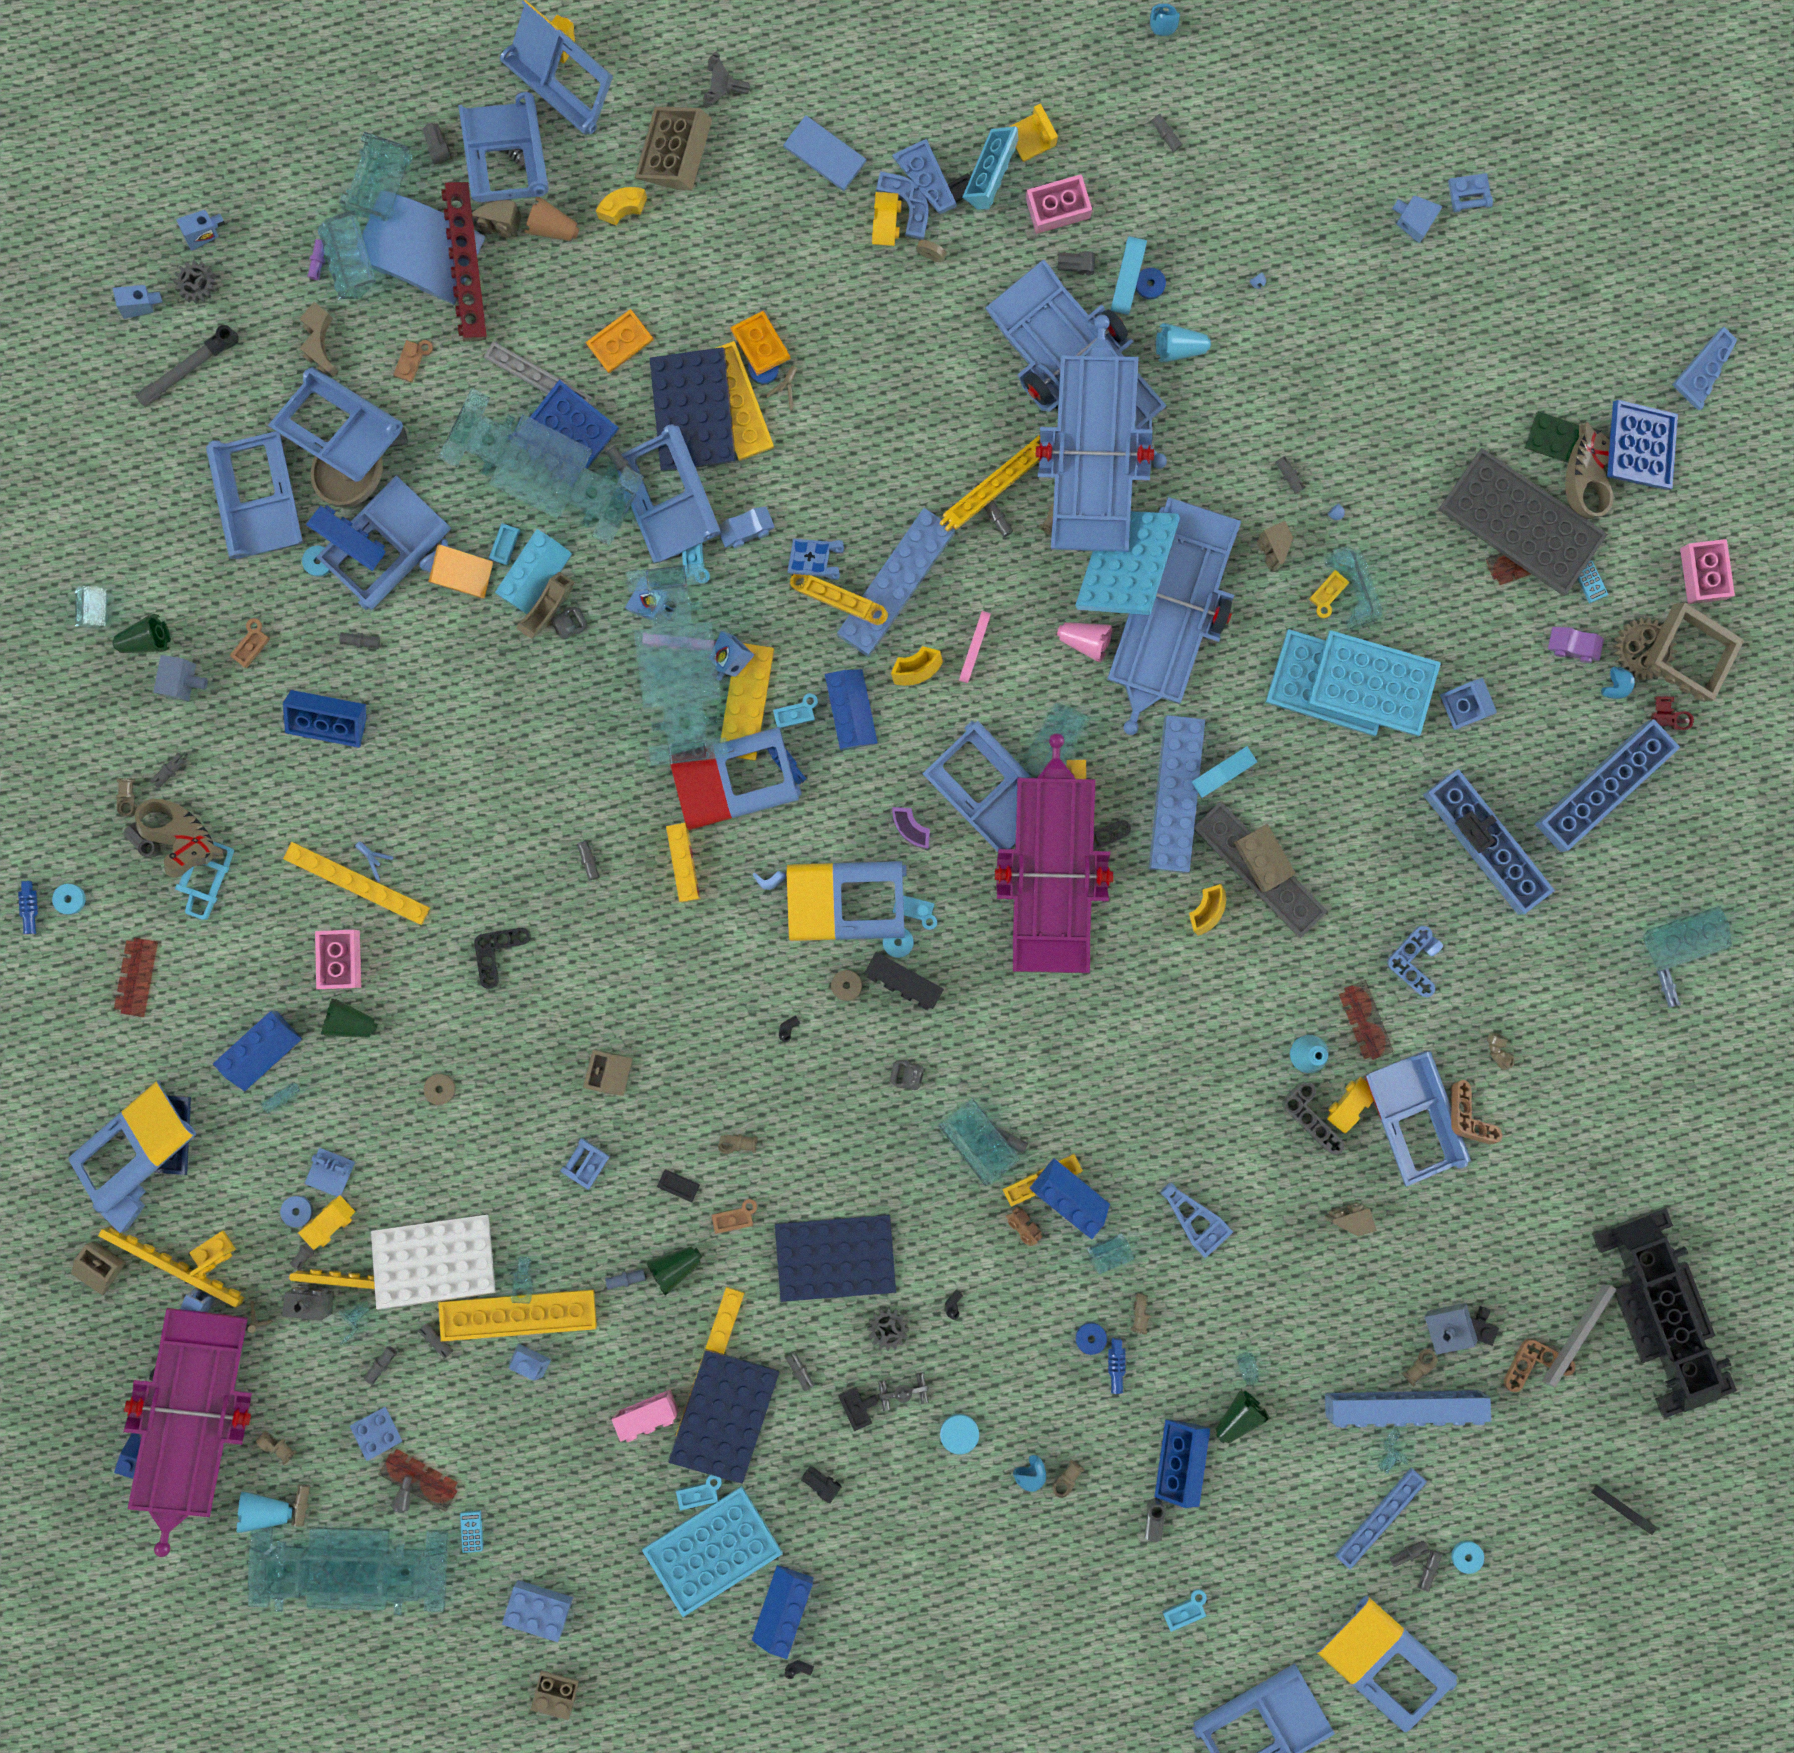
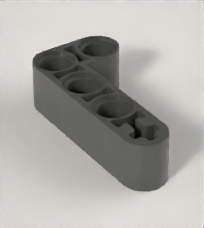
M1300 1082L1282 1100L1283 1109L1325 1151L1334 1155L1342 1153L1344 1150L1343 1141L1307 1106L1316 1095V1088L1311 1083ZM1307 1085L1310 1089L1309 1094L1303 1096L1301 1090ZM1294 1099L1296 1101V1107L1290 1110L1288 1108V1102ZM1305 1113L1310 1115V1120L1307 1123L1302 1121V1116ZM1318 1127H1322L1324 1129V1133L1320 1137H1317L1316 1135V1129ZM1329 1139L1330 1141L1335 1142L1337 1148L1333 1149L1332 1145L1325 1140Z

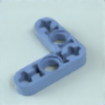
M1421 925L1416 927L1389 956L1387 963L1389 968L1423 997H1430L1435 992V985L1410 963L1427 945L1433 935L1430 928ZM1420 930H1427V938L1422 937L1419 940V942L1421 943L1420 946L1415 941L1411 940L1413 937L1415 939H1418V937L1420 936V933L1418 932ZM1408 943L1415 945V951L1411 954H1407L1404 949ZM1394 958L1396 960L1400 958V964H1402L1404 967L1406 966V964L1409 965L1403 970L1402 974L1399 973L1400 971H1402L1401 968H1399L1398 966L1393 967L1394 963L1392 960ZM1409 970H1414L1417 974L1416 978L1412 981L1406 978V973ZM1419 980L1424 985L1430 984V986L1428 987L1430 991H1424L1422 993L1421 991L1423 990V988L1419 984H1417L1415 987L1414 984L1419 982Z

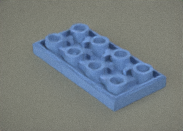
M806 115L783 144L785 149L843 191H845L866 163V159Z

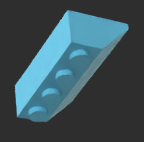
M1016 126L991 129L962 197L978 210L990 209L994 202V197L1001 185L1004 173L1008 169L1009 161L1015 152L1018 142V128Z
M536 529L495 593L525 614H528L542 595L549 579L558 572H561L572 553L554 539Z

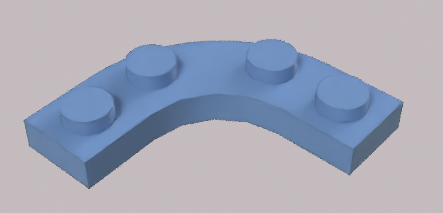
M880 171L876 192L898 193V198L902 199L909 209L905 236L924 240L929 211L926 197L912 180L904 176Z

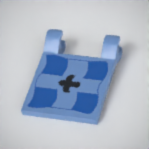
M793 539L788 573L823 576L838 580L840 577L839 568H827L830 551L843 553V541L827 542Z

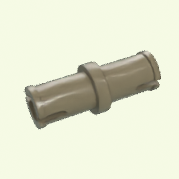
M298 1484L296 1501L293 1502L294 1513L291 1525L302 1527L304 1526L306 1509L309 1508V1503L307 1502L310 1485Z

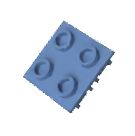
M319 1148L317 1154H314L311 1161H313V1164L304 1184L336 1197L342 1196L355 1162Z
M386 1407L350 1425L366 1461L402 1442Z

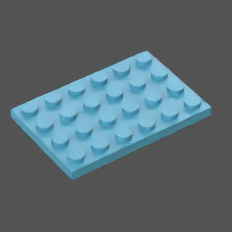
M1131 511L1129 551L1092 552L1075 605L1077 610L1150 615L1180 520L1179 515L1175 513Z
M1288 629L1265 703L1376 736L1379 725L1308 705L1326 641Z
M1330 630L1308 705L1419 737L1441 662Z
M742 1485L719 1499L718 1502L711 1504L642 1548L644 1555L682 1617L783 1553Z

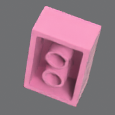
M1082 174L1028 189L1025 199L1036 234L1091 218L1092 207Z
M1727 539L1689 543L1680 548L1688 604L1727 600L1735 596Z
M360 930L315 931L316 989L361 988Z
M670 1389L617 1411L612 1418V1422L620 1442L623 1440L629 1442L636 1439L640 1433L649 1434L655 1431V1427L659 1425L666 1427L674 1423L673 1420L676 1418L679 1409Z

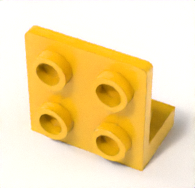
M1041 103L1034 106L1033 115L1009 126H1016L1018 128V142L1015 148L1023 162L1055 147L1057 144L1058 135Z
M224 1230L189 1252L198 1266L190 1272L191 1276L196 1274L201 1276L204 1273H208L216 1268L215 1265L223 1263L232 1257L231 1253L236 1249Z

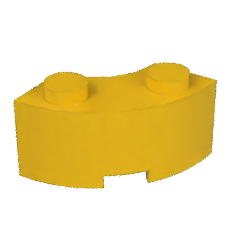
M625 187L611 192L598 205L596 209L598 218L617 225L619 220L626 215H641L647 200L645 189Z
M876 192L872 244L895 246V239H899L900 227H896L897 212L901 213L902 201H898V193Z
M922 646L913 656L906 658L898 657L891 672L894 684L902 686L915 685L932 677L943 663L941 652Z
M1221 884L1203 889L1201 904L1196 910L1189 913L1193 931L1198 936L1211 930L1224 913L1226 892Z
M1359 1077L1355 1082L1353 1080L1350 1081L1345 1088L1347 1091L1338 1102H1334L1328 1110L1330 1113L1327 1120L1343 1133H1347L1360 1119L1358 1115L1365 1107L1369 1108L1373 1102L1367 1081L1362 1077Z
M339 1195L325 1206L322 1212L314 1219L312 1218L298 1234L313 1250L320 1245L324 1247L331 1240L330 1236L339 1227L342 1226L344 1228L352 1221L350 1217L356 1211Z

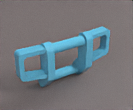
M213 842L214 845L227 850L228 853L223 865L214 861H210L206 865L218 870L209 894L187 887L194 867L182 875L179 884H176L175 890L190 894L185 913L202 920L208 919L214 903L217 901L216 895L225 873H228L234 854L233 848L217 842ZM195 897L209 901L203 915L192 911Z

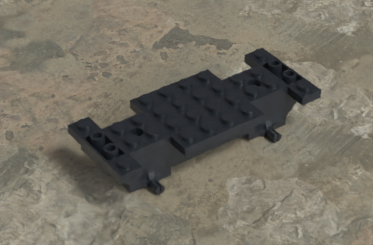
M1665 1207L1592 1234L1598 1252L1603 1253L1617 1247L1625 1266V1269H1622L1625 1278L1629 1276L1631 1282L1616 1287L1615 1296L1640 1361L1645 1363L1660 1357L1668 1378L1665 1381L1667 1389L1672 1388L1673 1391L1655 1398L1663 1418L1690 1411L1737 1391L1730 1372L1721 1373V1369L1731 1366L1730 1360L1726 1358L1717 1362L1713 1357L1711 1349L1706 1346L1705 1340L1716 1335L1688 1263L1682 1262L1678 1264V1257L1688 1254L1687 1248L1683 1246L1674 1250L1670 1246L1668 1238L1661 1232L1673 1226ZM1646 1253L1647 1260L1642 1262V1256ZM1689 1364V1370L1684 1372L1685 1365Z

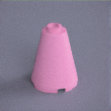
M1065 622L1059 626L1057 636H1060L1059 640L1101 663L1106 655L1104 651L1110 644L1112 626Z

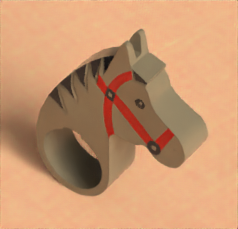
M1588 422L1579 426V439L1573 447L1567 466L1565 490L1570 508L1585 519H1592L1605 515L1611 509L1614 497L1603 466L1608 464L1610 440L1602 433V430H1593ZM1586 486L1594 488L1599 496V506L1595 512L1590 511L1584 504L1583 492Z
M149 799L137 807L135 821L138 833L146 840L173 845V852L164 859L165 873L168 876L178 878L196 865H208L212 859L224 858L222 855L223 851L214 845L210 834L201 822L182 806L163 799ZM152 812L165 813L172 819L171 822L161 828H149L141 823L142 819Z

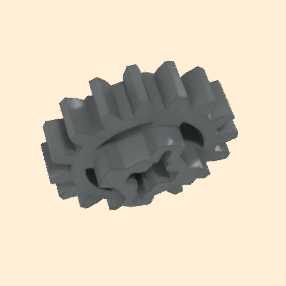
M193 260L192 265L185 262L186 267L179 266L181 272H175V275L178 277V279L173 280L177 285L175 290L189 303L193 300L195 304H198L199 299L205 302L206 296L212 297L210 295L211 291L216 292L213 288V285H217V282L214 280L216 275L203 262H200L199 265L195 260Z
M888 1307L887 1312H884L881 1308L879 1315L875 1312L873 1313L874 1320L869 1319V1323L872 1326H868L867 1330L872 1331V1333L868 1337L874 1338L873 1345L879 1343L880 1350L883 1346H886L887 1351H889L890 1346H893L896 1350L898 1343L900 1345L904 1344L902 1338H908V1335L905 1334V1332L909 1331V1327H905L908 1324V1320H902L904 1314L898 1315V1309L891 1312L890 1307ZM889 1316V1319L885 1321L880 1320L883 1317ZM896 1319L901 1325V1330L895 1325ZM888 1325H891V1329L893 1331L885 1333L884 1327H888ZM875 1328L881 1332V1338L877 1336ZM892 1337L897 1338L893 1341H888V1339Z

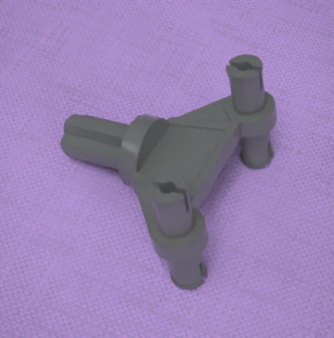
M714 52L708 59V70L712 71L711 87L703 97V106L705 108H709L710 105L714 104L726 93L735 91L748 94L750 89V83L735 80L732 75H729L720 61V54L718 52Z
M920 1373L921 1380L919 1374H916L918 1387L910 1388L902 1384L893 1392H887L886 1380L882 1381L883 1387L881 1381H878L880 1391L878 1398L881 1399L883 1411H886V1405L887 1410H891L889 1398H896L899 1402L905 1403L911 1399L912 1394L918 1392L921 1404H924V1397L925 1402L929 1403L927 1395L929 1388L928 1385H925L924 1373Z

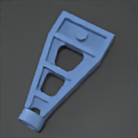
M1172 1182L1161 1190L1160 1193L1168 1200L1189 1241L1204 1258L1211 1254L1233 1233L1219 1216L1179 1191ZM1183 1202L1189 1203L1194 1208V1211L1187 1218L1179 1210V1206ZM1198 1215L1203 1216L1210 1222V1226L1201 1234H1196L1191 1225V1221Z

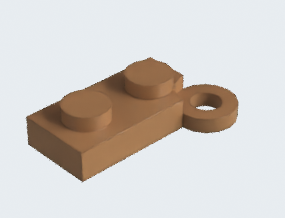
M406 340L393 374L394 377L413 383L422 356L429 355L433 351L431 342L422 340L419 344ZM425 344L429 346L427 351L422 350V346Z
M255 618L250 619L246 623V628L249 632L230 654L244 668H248L270 640L268 636L261 632L262 623ZM257 623V628L253 630L251 625Z
M747 1199L743 1202L742 1208L712 1214L715 1234L753 1226L752 1214L757 1210V1203L752 1199ZM751 1203L753 1209L747 1210L746 1204Z

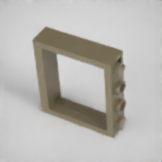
M1687 603L1673 604L1644 665L1650 668L1652 673L1663 676L1666 682L1679 686L1682 692L1695 696V700H1701L1702 702L1715 701L1744 640ZM1682 619L1726 646L1706 688L1662 662Z

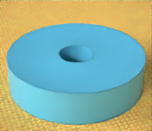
M323 546L308 548L302 557L304 569L316 577L325 576L330 572L322 562L315 564L316 556L325 548Z
M74 884L59 886L54 891L52 897L55 909L62 914L68 915L81 911L86 901L84 891ZM71 896V902L68 903L67 897Z
M904 928L905 938H883V947L890 956L896 958L904 957L912 950L913 937L907 929ZM896 939H901L902 944L900 946L895 945L894 941Z
M1469 1540L1461 1541L1452 1550V1562L1459 1571L1472 1574L1483 1566L1484 1553L1476 1543ZM1467 1554L1471 1555L1469 1560H1465Z

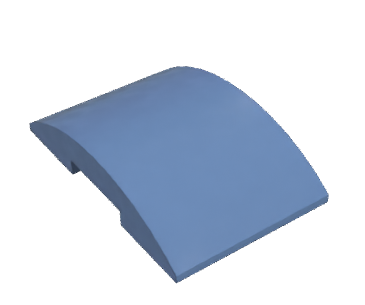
M382 191L351 260L385 275H391L418 287L421 291L455 305L457 298H454L453 286H456L455 278L452 279L451 267H454L453 259H449L448 247H451V240H447L446 228H449L448 220L445 221L444 213L412 199ZM458 220L454 221V225L456 227L460 228L464 226L462 222ZM474 230L478 255L485 236ZM463 239L456 241V244L460 247L467 245ZM464 258L458 261L461 266L469 264L468 260ZM462 278L460 280L463 285L467 278Z

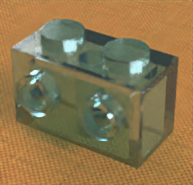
M81 586L75 589V626L96 629L106 626L108 621V614L106 613L108 595L106 594V588Z
M1122 1233L1086 1248L1091 1263L1098 1274L1134 1260L1129 1243Z

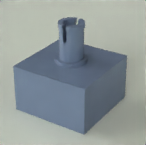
M161 655L153 693L166 698L189 702L192 687L205 690L208 685V679L194 676L196 664L182 658Z
M1466 1303L1430 1310L1425 1315L1436 1355L1475 1347L1478 1339Z

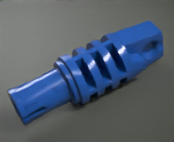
M776 747L767 748L774 762L782 770ZM786 749L794 782L800 785L807 778L797 768V762Z
M21 881V891L18 892L19 915L23 917V934H37L35 917L38 915L37 891H33L32 881Z
M1112 1338L1111 1349H1108V1373L1111 1376V1393L1113 1394L1123 1393V1376L1126 1373L1125 1348H1122V1339Z

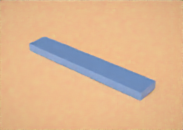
M1410 1468L1338 1550L1335 1556L1351 1570L1427 1481L1413 1468Z

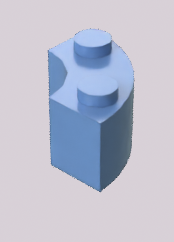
M767 507L753 508L742 515L728 518L719 525L725 548L731 546L739 548L744 545V542L753 538L768 536V531L775 528Z

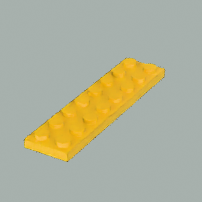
M594 1289L438 1302L441 1341L593 1330L597 1328Z

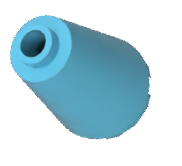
M1162 323L1159 327L1162 328L1161 333H1157L1156 355L1161 357V359H1158L1159 362L1165 363L1206 354L1207 350L1210 349L1211 340L1206 334L1168 323Z
M1304 1035L1296 1039L1290 1050L1291 1062L1295 1068L1304 1073L1320 1071L1326 1065L1329 1055L1325 1042L1314 1035Z
M241 1492L237 1533L286 1524L288 1519H292L293 1507H289V1503Z

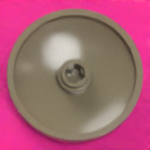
M315 456L311 466L312 486L316 494L332 506L346 508L358 505L366 500L379 484L383 470L382 456L358 482L353 481Z

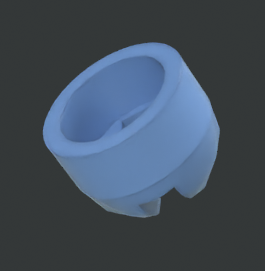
M1263 272L1250 280L1251 285L1256 289H1261L1259 283L1262 286L1266 284Z
M1338 503L1328 512V515L1333 520H1340L1344 517L1345 511Z

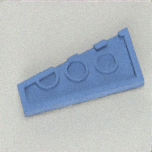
M927 139L892 155L895 162L910 180L918 186V189L939 214L957 207Z
M1725 327L1717 331L1672 384L1698 410L1703 408L1704 401L1710 394L1715 379L1719 377L1724 362L1727 361L1737 341Z

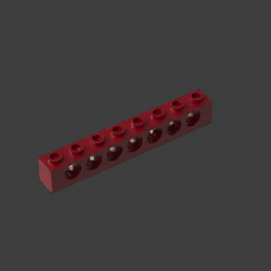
M448 182L445 183L444 189H441L442 201H446L447 206L444 209V219L449 222V228H446L447 240H451V247H448L449 259H453L454 267H451L452 279L455 278L456 286H453L454 298H458V305H455L456 317H460L461 324L457 325L458 335L462 336L463 342L486 340L487 335L469 183ZM453 201H459L462 204V206L460 208H455L452 206L451 203ZM461 220L464 226L456 227L454 221ZM463 239L467 245L460 247L456 244V241ZM464 258L468 260L469 264L461 266L458 261ZM462 278H468L470 279L471 284L465 286L461 283L460 280ZM470 297L474 303L467 305L463 302V299ZM467 316H472L475 318L476 322L474 324H468L465 318Z

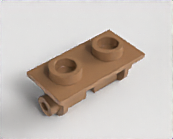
M1016 1207L1012 1211L1013 1213L1005 1216L1008 1219V1224L1018 1231L1021 1235V1240L1029 1246L1037 1244V1241L1043 1237L1041 1235L1042 1232L1034 1222L1027 1226L1026 1223L1030 1220L1029 1216L1022 1208Z

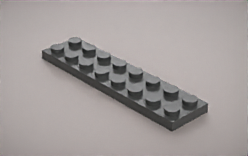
M1221 801L1194 826V831L1298 938H1301L1328 912L1294 876L1266 892H1261L1233 843L1251 832Z

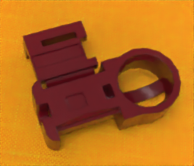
M1654 697V700H1656L1655 711L1657 712L1651 714V720L1656 718V722L1660 726H1671V729L1688 730L1692 727L1694 717L1691 713L1686 711L1672 712L1674 709H1671V704L1674 702V697ZM1681 714H1686L1689 719H1677V717ZM1677 723H1689L1685 728L1677 725Z

